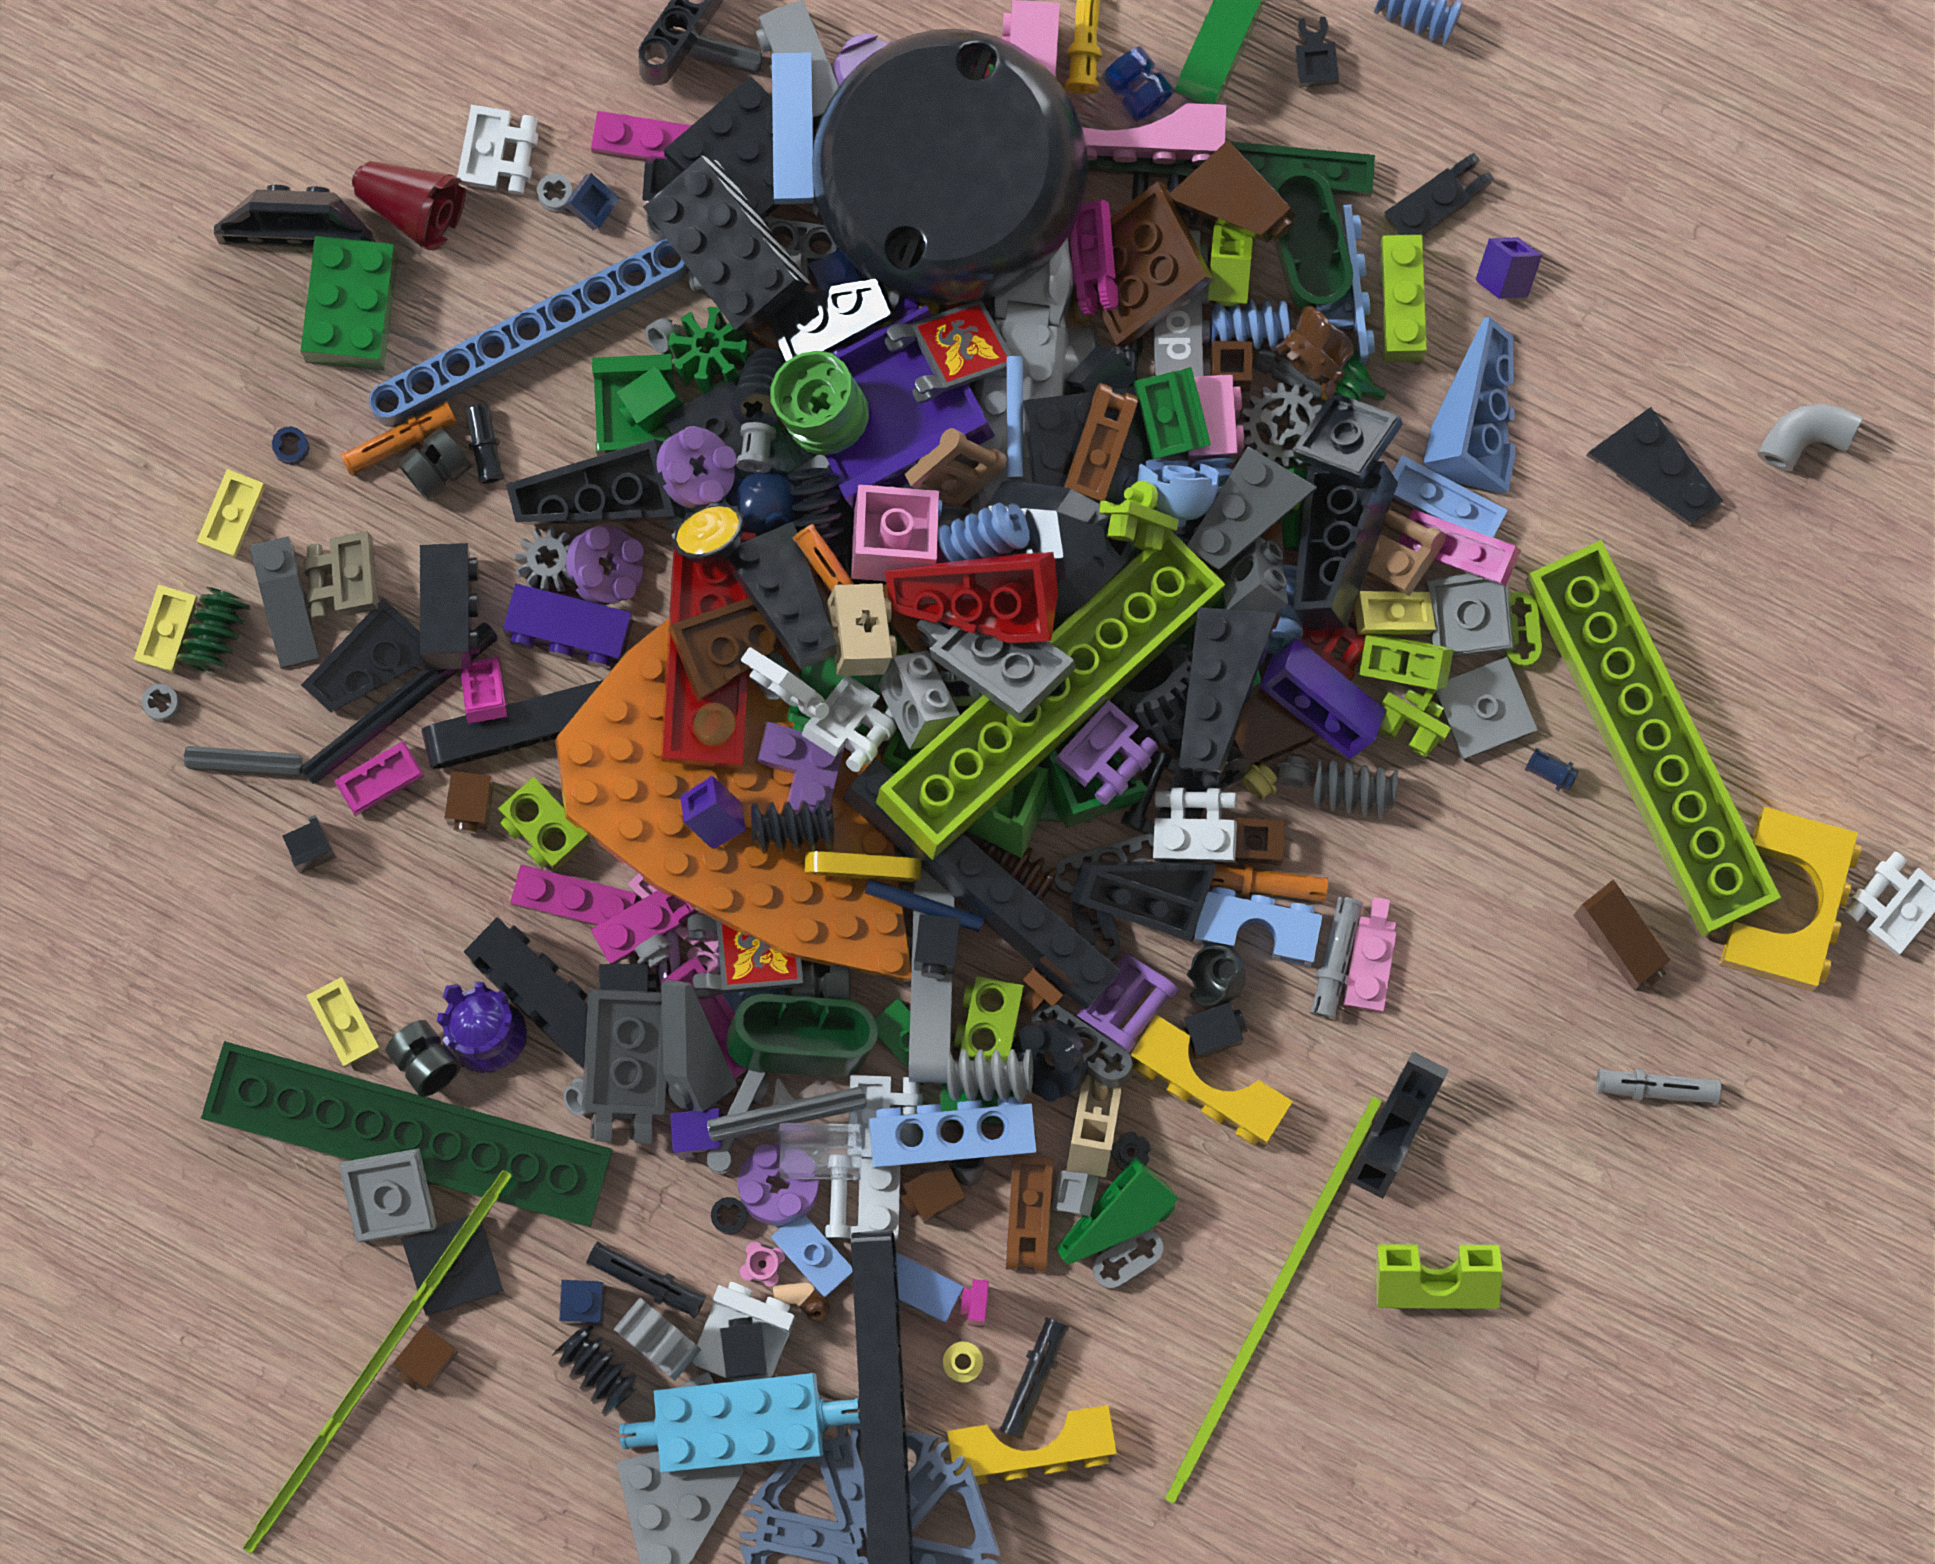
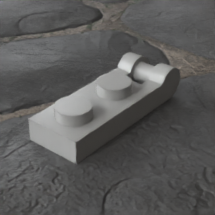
M748 1070L727 1116L750 1111L754 1102L762 1104L771 1085V1082L765 1080L768 1075L767 1072ZM747 1135L722 1140L721 1149L709 1151L707 1163L713 1173L725 1175L731 1170L733 1163L730 1152L737 1138L744 1141Z

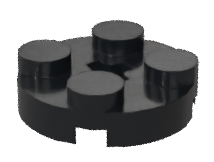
M1057 1019L1036 1020L1023 1027L1016 1034L1012 1043V1049L1015 1050L1018 1061H1023L1026 1050H1031L1033 1059V1084L1031 1092L1042 1097L1045 1101L1053 1102L1071 1094L1083 1084L1087 1077L1088 1059L1083 1061V1054L1080 1050L1084 1047V1044L1079 1035L1066 1023ZM1048 1051L1053 1055L1052 1062L1056 1065L1055 1067L1049 1065L1044 1058V1054Z

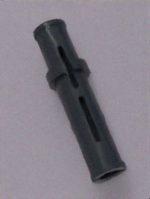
M599 1241L594 1245L586 1262L587 1265L593 1266L654 1297L653 1302L662 1305L664 1302L690 1315L694 1319L706 1299V1295L674 1281L675 1276L669 1273L664 1276L634 1259L601 1244Z
M1045 1317L1044 1325L1033 1350H1028L1026 1358L1029 1359L1015 1390L1002 1426L999 1428V1431L1021 1440L1024 1438L1023 1435L1039 1401L1051 1368L1056 1369L1058 1361L1055 1359L1066 1331L1069 1329V1326ZM1049 1342L1050 1345L1041 1363L1038 1374L1035 1375L1036 1369L1042 1358L1043 1352L1046 1348L1047 1343ZM1033 1381V1386H1032V1388H1031V1391H1030V1393H1029V1395H1028V1398H1027L1026 1403H1025V1405H1024V1407H1023V1410H1022L1021 1414L1019 1415L1018 1413H1019V1410H1020V1408H1021V1405H1022V1403H1023V1401H1024V1398H1025L1026 1393H1027V1391H1028V1389H1029V1386H1030L1031 1382Z

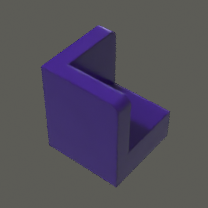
M1519 237L1489 238L1476 281L1498 299L1528 297L1542 255Z
M714 776L709 777L680 796L684 823L712 849L721 846L746 830L741 802Z
M719 1108L706 1109L703 1112L695 1110L670 1113L673 1153L680 1160L697 1159L696 1152L719 1150L722 1148V1141H712L707 1128L709 1120L725 1116Z

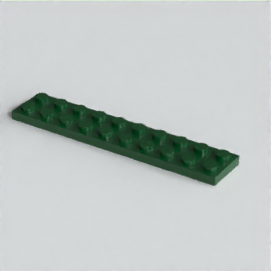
M226 1041L223 1042L201 1115V1119L204 1121L348 1161L420 1148L427 1183L480 1198L491 1188L502 1170L510 1173L512 1178L500 1193L496 1202L591 1228L613 1153L611 1148L428 1097H420L417 1094Z

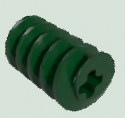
M206 587L212 594H202L199 601L207 609H196L193 614L202 624H190L188 627V631L196 639H184L182 642L183 647L191 654L180 653L176 659L179 663L191 669L216 676L214 673L215 669L228 668V665L219 658L220 654H233L234 652L233 649L225 644L226 639L238 640L240 637L231 629V625H244L245 620L237 615L236 612L237 610H250L251 606L231 593L213 587Z

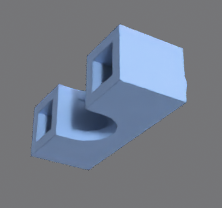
M1212 887V892L1207 893L1195 929L1194 944L1204 946L1223 944L1234 948L1236 934L1242 927L1248 924H1259L1266 927L1273 936V960L1307 967L1312 966L1323 916L1315 914L1314 907L1299 903H1291L1290 908L1276 906L1275 899L1260 895H1252L1251 900L1236 898L1235 891L1220 887Z

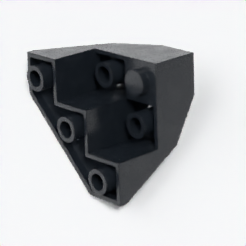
M1005 480L984 507L992 512L993 505L996 503H1002L1007 509L1009 504L1014 503L1019 506L1025 516L1030 536L1028 545L1022 549H1014V551L1007 555L1054 552L1058 597L1053 628L1088 603L1124 566L1136 548L1134 547L1136 535L1134 541H1119L1107 537L1110 517L1099 513L1100 504L1070 488Z

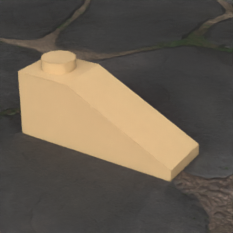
M1088 1045L1087 1053L1093 1048L1092 1045ZM1103 1049L1101 1050L1100 1055L1098 1057L1101 1060H1103ZM1103 1060L1107 1064V1073H1111L1113 1070L1121 1072V1062L1118 1061L1115 1065H1111ZM1087 1074L1080 1089L1067 1171L1106 1178L1122 1087H1106Z

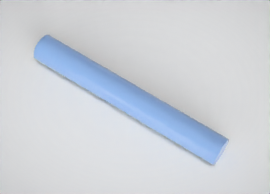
M1022 356L1007 357V477L1011 478L1023 477Z

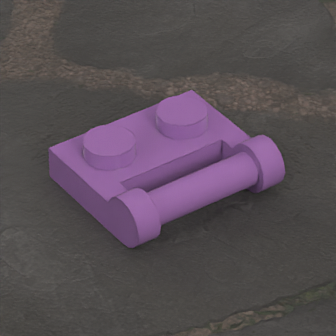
M1125 953L1115 965L1121 971L1087 1010L1081 1008L1076 1016L1130 1053L1137 1044L1134 1040L1168 998L1172 1000L1179 992V989L1167 978ZM1151 986L1154 987V991L1150 994V996L1134 1014V1016L1123 1028V1030H1120L1118 1027L1121 1025V1023L1125 1020V1018L1129 1015V1013L1133 1010V1008L1137 1005V1003L1141 1000V998L1145 995Z

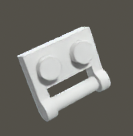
M829 1156L827 1169L831 1170L830 1225H826L825 1238L851 1239V1233L893 1229L895 1240L898 1241L900 1165L873 1168L872 1158ZM847 1171H860L858 1226L846 1225Z

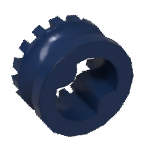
M292 426L283 427L273 436L272 449L278 460L283 462V464H299L300 461H304L305 457L308 456L309 442L300 429ZM295 436L300 439L297 442L299 449L297 453L286 455L281 452L284 448L282 441L285 437Z

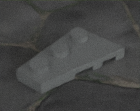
M1248 446L1187 547L1200 560L1221 571L1256 542L1257 538L1270 527L1288 515L1289 511L1314 493L1317 487Z

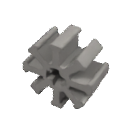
M641 1298L638 1299L614 1328L621 1337L674 1381L677 1380L701 1351L694 1342Z

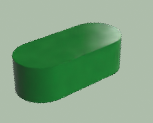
M1213 0L1183 66L1175 93L1200 104H1219L1266 0Z

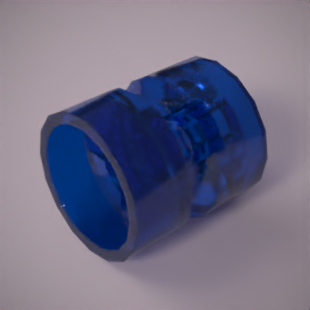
M1142 46L1135 47L1123 54L1102 74V79L1114 95H1123L1122 105L1134 121L1142 120L1155 112L1175 92L1174 87L1162 72L1153 71L1155 63ZM1145 80L1148 81L1145 85L1140 87L1135 93L1133 92V90L1137 88L1139 85H1141Z

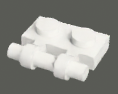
M471 105L457 177L462 179V182L459 184L497 190L499 176H506L510 178L508 192L515 195H523L525 183L530 181L532 167L529 166L532 148L537 146L539 134L535 131L538 119L533 116L523 115L520 128L509 127L510 111ZM506 142L517 144L514 162L503 160Z
M749 647L741 659L743 663L753 669L749 677L768 690L773 691L789 705L798 706L803 714L811 718L823 719L828 715L829 706L821 695L792 673Z
M845 676L825 700V703L829 706L828 715L823 719L811 718L805 725L802 736L833 756H836L844 746L852 753L846 761V765L850 770L858 772L864 764H870L878 754L877 748L881 742L889 740L894 734L896 722L889 708L884 714L874 708L880 697L878 694L850 676ZM862 723L870 729L866 737L856 732Z
M1172 788L1171 791H1156V807H1171V819L1155 818L1153 859L1156 861L1235 862L1237 822L1235 820H1221L1222 808L1236 809L1237 793L1221 792V788H1208L1207 792H1186L1185 788ZM1186 808H1207V819H1185Z
M1894 852L1886 862L1881 861L1874 870L1876 875L1864 889L1857 890L1851 898L1853 903L1845 911V915L1856 923L1866 912L1875 917L1876 919L1866 931L1896 956L1902 953L1935 912V881L1920 868H1917L1909 879L1904 877L1899 871L1906 864L1907 860L1898 852ZM1888 885H1891L1898 892L1885 907L1877 898Z
M850 1076V1088H863L867 1107L849 1112L848 1157H872L868 1119L877 1118L876 1110L888 1109L890 1105L902 1106V1115L917 1114V1106L923 1105V1094H919V1083L909 1082V1077H903V1093H891V1076ZM906 1124L902 1127V1130H900V1140L904 1145L916 1147L917 1143H921L922 1131L918 1130L917 1125Z

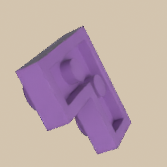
M767 722L764 727L756 763L794 774L787 801L791 803L795 813L798 811L800 802L805 800L811 812H813L817 800H822L826 810L829 811L844 746L836 756H833L802 736V732Z

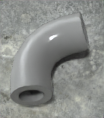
M1825 403L1800 406L1778 419L1765 436L1757 454L1761 460L1775 468L1793 471L1801 453L1810 444L1824 443L1847 453L1863 417L1845 408Z

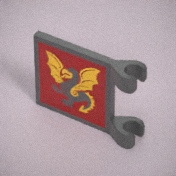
M983 301L971 302L910 324L900 323L892 325L887 329L888 337L885 338V344L891 352H897L916 341L934 375L921 376L915 380L916 388L913 389L912 394L920 404L932 400L945 391L1007 370V357L1012 356Z
M691 915L688 918L690 939L703 940L715 935L718 937L721 975L710 973L694 975L693 989L698 999H707L722 993L804 986L801 958L785 956L771 949L770 945L750 935H744L707 915Z

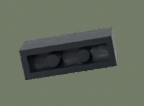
M468 543L420 545V654L424 670L472 668V654L479 653L478 629L472 630V617H479L478 593H472V581L479 580L478 558H471Z

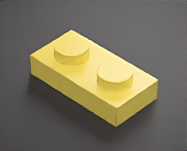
M227 469L197 539L198 545L236 559L265 489L264 483Z
M162 585L157 586L134 657L136 663L174 674L178 662L176 658L181 653L182 642L186 638L198 601L196 595Z
M1359 591L1354 605L1358 634H1430L1436 630L1430 592H1412L1408 596L1402 592Z
M343 977L306 995L344 1068L380 1050Z

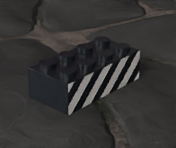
M701 156L643 206L671 246L737 331L752 334L810 284L716 160Z

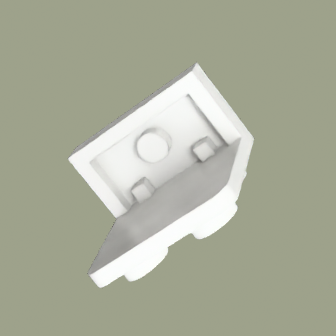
M730 1282L728 1288L718 1285L713 1297L714 1305L697 1344L701 1351L692 1362L699 1368L726 1378L720 1328L729 1327L728 1320L752 1317L753 1324L761 1323L768 1374L729 1380L736 1382L772 1378L796 1319L795 1315L788 1313L790 1305L771 1297L767 1298L766 1303L750 1297L753 1290L734 1282Z

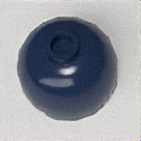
M771 467L769 472L753 473L743 480L739 477L733 482L730 491L725 496L724 502H728L730 506H738L739 512L744 514L742 532L756 533V537L804 517V512L792 510V505L803 501L801 496L790 493L791 489L798 486L792 479H789V475L786 472ZM795 526L798 533L801 527Z

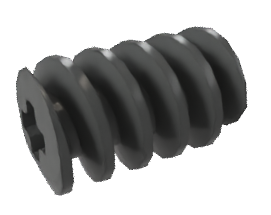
M1319 758L1313 787L1315 808L1320 809L1325 799H1329L1331 811L1336 812L1341 801H1343L1346 805L1347 814H1352L1356 805L1361 804L1364 817L1369 815L1374 806L1377 807L1379 819H1384L1388 810L1393 808L1398 770L1393 771L1389 780H1386L1384 768L1379 767L1373 778H1370L1367 765H1363L1358 774L1354 775L1352 763L1347 762L1342 772L1339 773L1336 760H1331L1327 768L1323 770L1321 759Z

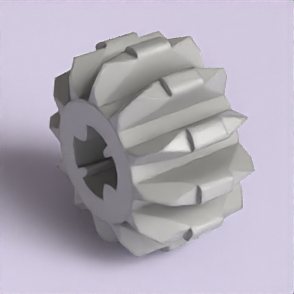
M550 526L547 530V537L542 538L539 529H534L532 532L536 541L532 543L528 539L522 538L520 544L527 552L515 553V561L524 564L516 570L518 577L524 578L529 576L526 586L535 588L541 582V590L548 592L550 591V584H555L557 591L562 593L565 589L561 580L565 578L570 583H575L574 577L569 578L566 567V558L570 547L568 544L571 540V535L568 532H564L556 539V529ZM549 553L552 558L559 557V559H554L555 566L547 568V565L543 563V555Z

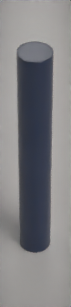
M870 878L864 894L926 915L960 918L961 927L978 933L983 924L984 917Z

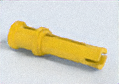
M1076 0L1073 44H1070L1067 49L1066 55L1070 59L1069 79H1066L1064 83L1065 90L1072 93L1094 94L1100 88L1099 82L1096 81L1097 61H1100L1102 58V51L1097 45L1100 0Z

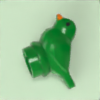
M1354 349V355L1342 368L1346 375L1337 385L1335 393L1357 401H1361V397L1364 396L1378 401L1384 400L1387 393L1374 385L1367 369L1357 359Z

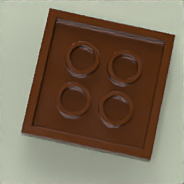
M1159 182L1153 184L1110 218L1116 277L1113 280L1118 287V307L1109 311L1103 309L1099 298L1100 294L1098 293V283L1092 284L1097 293V308L1115 344L1122 348L1127 347L1214 280L1178 208L1169 195L1170 193L1166 185Z

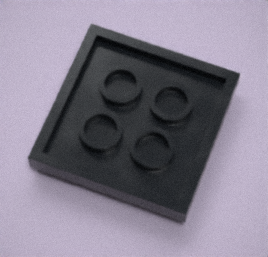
M749 76L664 149V156L681 173L701 156L718 161L763 220L781 205L774 204L772 96Z

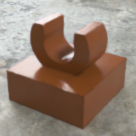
M1036 967L1023 979L1032 989L1021 1000V1003L1032 1013L1045 1001L1053 1007L1060 1003L1067 995Z

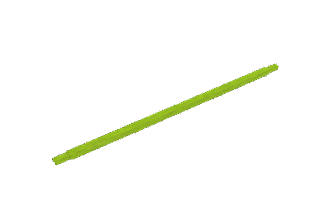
M1372 1097L1363 1116L1360 1117L1175 1475V1479L1165 1497L1170 1503H1175L1183 1485L1187 1482L1364 1140L1382 1102L1381 1099Z
M502 1170L491 1188L486 1191L256 1525V1529L243 1546L245 1551L253 1554L261 1540L273 1527L492 1209L500 1193L512 1178L510 1173Z

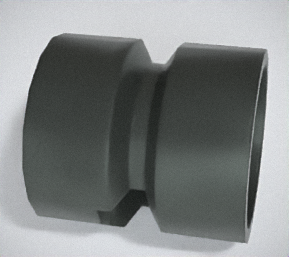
M441 427L423 440V449L413 448L397 461L403 473L428 502L446 489V481L448 479L456 481L472 468L471 463L460 448Z
M801 960L804 986L792 987L793 996L850 1000L849 968Z
M426 1020L415 1021L405 1026L394 1035L386 1046V1054L401 1072H406L405 1078L420 1097L433 1095L445 1088L457 1076L461 1068V1064L448 1047L441 1045V1038Z

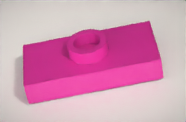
M499 657L472 661V668L460 669L468 724L508 717Z
M403 740L334 781L356 817L425 776Z

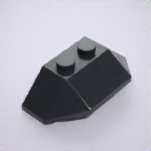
M276 184L268 185L267 190L256 189L214 225V235L219 244L314 248L315 236L376 242L372 232L336 193L330 192V189L320 186L307 187L306 191H291V188L288 186Z

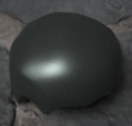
M1223 944L1205 945L1194 955L1191 969L1186 974L1194 986V990L1189 996L1202 1007L1219 1006L1231 1002L1240 995L1246 981L1245 968L1240 955L1232 947Z

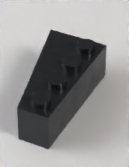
M656 439L506 484L515 522L526 525L684 519L686 511L684 506L675 502L663 487L666 482L663 479L662 472L658 473L657 456L664 442Z
M1377 461L1363 483L1316 466H1308L1307 482L1316 486L1317 490L1304 500L1293 611L1308 631L1343 629L1347 627L1398 485L1397 480L1384 461Z
M496 917L463 951L475 968L496 988L502 990L518 1009L584 1070L588 1004L584 1001L588 995L573 980L566 984L556 974L560 968L543 952L537 956L527 946L531 941L515 925H512L509 929Z

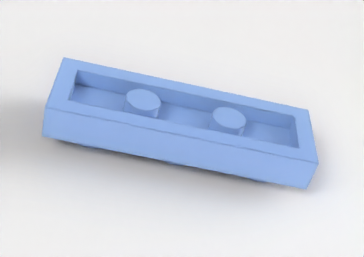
M1404 455L1401 456L1392 473L1398 482L1393 496L1394 499L1419 512L1492 538L1508 511Z

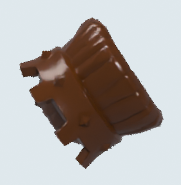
M1311 306L1303 308L1296 329H1292L1286 335V338L1275 347L1281 356L1287 354V358L1298 372L1321 385L1320 390L1324 400H1329L1333 397L1337 385L1346 375L1342 368L1354 355L1353 344L1349 337L1332 325L1323 313Z

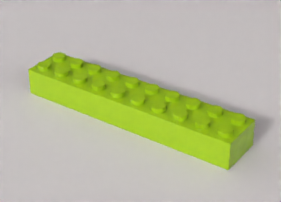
M1165 531L1161 551L1144 550L1108 582L1088 603L1079 608L1052 633V639L1048 642L1074 659L1076 669L1022 722L984 695L981 696L879 788L876 803L933 860L1197 621L1198 607L1211 608L1221 597L1225 583L1172 531Z
M1602 539L1529 573L1525 584L1537 602L1538 610L1701 937L1709 936L1730 926L1733 922H1738L1774 905L1781 897Z

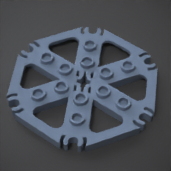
M851 1424L850 1436H848L846 1425L836 1426L838 1434L833 1440H829L825 1432H823V1456L784 1460L747 1504H756L762 1507L763 1511L751 1509L744 1512V1516L753 1517L758 1523V1528L755 1532H740V1537L744 1540H756V1546L739 1543L746 1564H767L768 1557L774 1552L814 1559L830 1564H868V1556H861L859 1550L865 1547L864 1539L867 1538L861 1425ZM906 1430L907 1448L914 1451L917 1459L915 1465L909 1470L912 1533L945 1494L950 1491H957L964 1497L976 1533L975 1541L968 1547H959L913 1537L914 1564H1001L996 1559H984V1553H993L997 1556H1001L971 1464L967 1465L964 1472L957 1475L955 1471L961 1469L965 1464L966 1458L964 1456H959L954 1463L948 1464L943 1458L944 1452L950 1446L948 1442L940 1443L935 1448L934 1453H932L931 1449L934 1443L941 1437ZM809 1462L819 1464L837 1521L790 1512L781 1506L779 1501L781 1492L805 1464Z

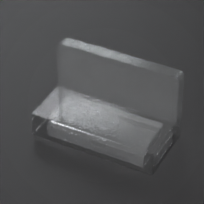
M780 1123V1179L861 1180V1125Z

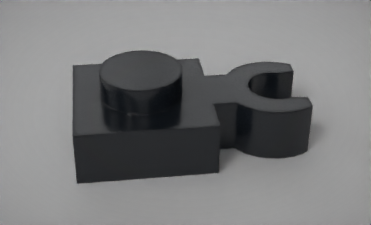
M1320 17V29L1317 32H1309L1305 26V18H1300L1297 31L1300 39L1306 45H1297L1295 47L1299 88L1338 84L1339 75L1335 42L1323 43L1328 30L1326 17Z

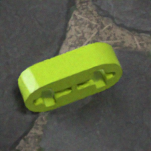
M1518 591L1510 594L1511 609L1516 601H1521L1522 607L1529 608L1530 612L1525 614L1523 618L1524 626L1518 627L1516 614L1512 613L1515 647L1519 644V634H1524L1526 646L1533 647L1534 651L1529 652L1527 659H1521L1520 653H1513V650H1505L1504 654L1508 658L1510 665L1515 668L1526 669L1533 666L1541 655L1542 642L1537 602L1532 595Z

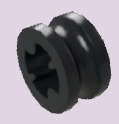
M732 1197L718 1200L712 1207L710 1215L714 1227L722 1234L727 1235L740 1232L746 1225L748 1218L743 1203ZM725 1206L730 1210L736 1206L740 1210V1213L736 1214L740 1220L735 1226L729 1222L724 1226L719 1223L718 1219L722 1218V1215L718 1214L722 1207Z

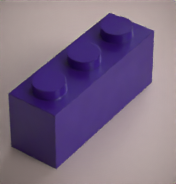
M515 583L503 631L506 637L511 638L510 643L516 646L533 649L534 644L550 647L549 653L571 659L574 653L588 657L587 662L592 665L610 668L611 663L617 664L624 656L633 624V617L631 612Z
M1294 638L1271 656L1260 685L1263 691L1348 759L1353 758L1376 740L1386 711L1385 708L1298 638Z

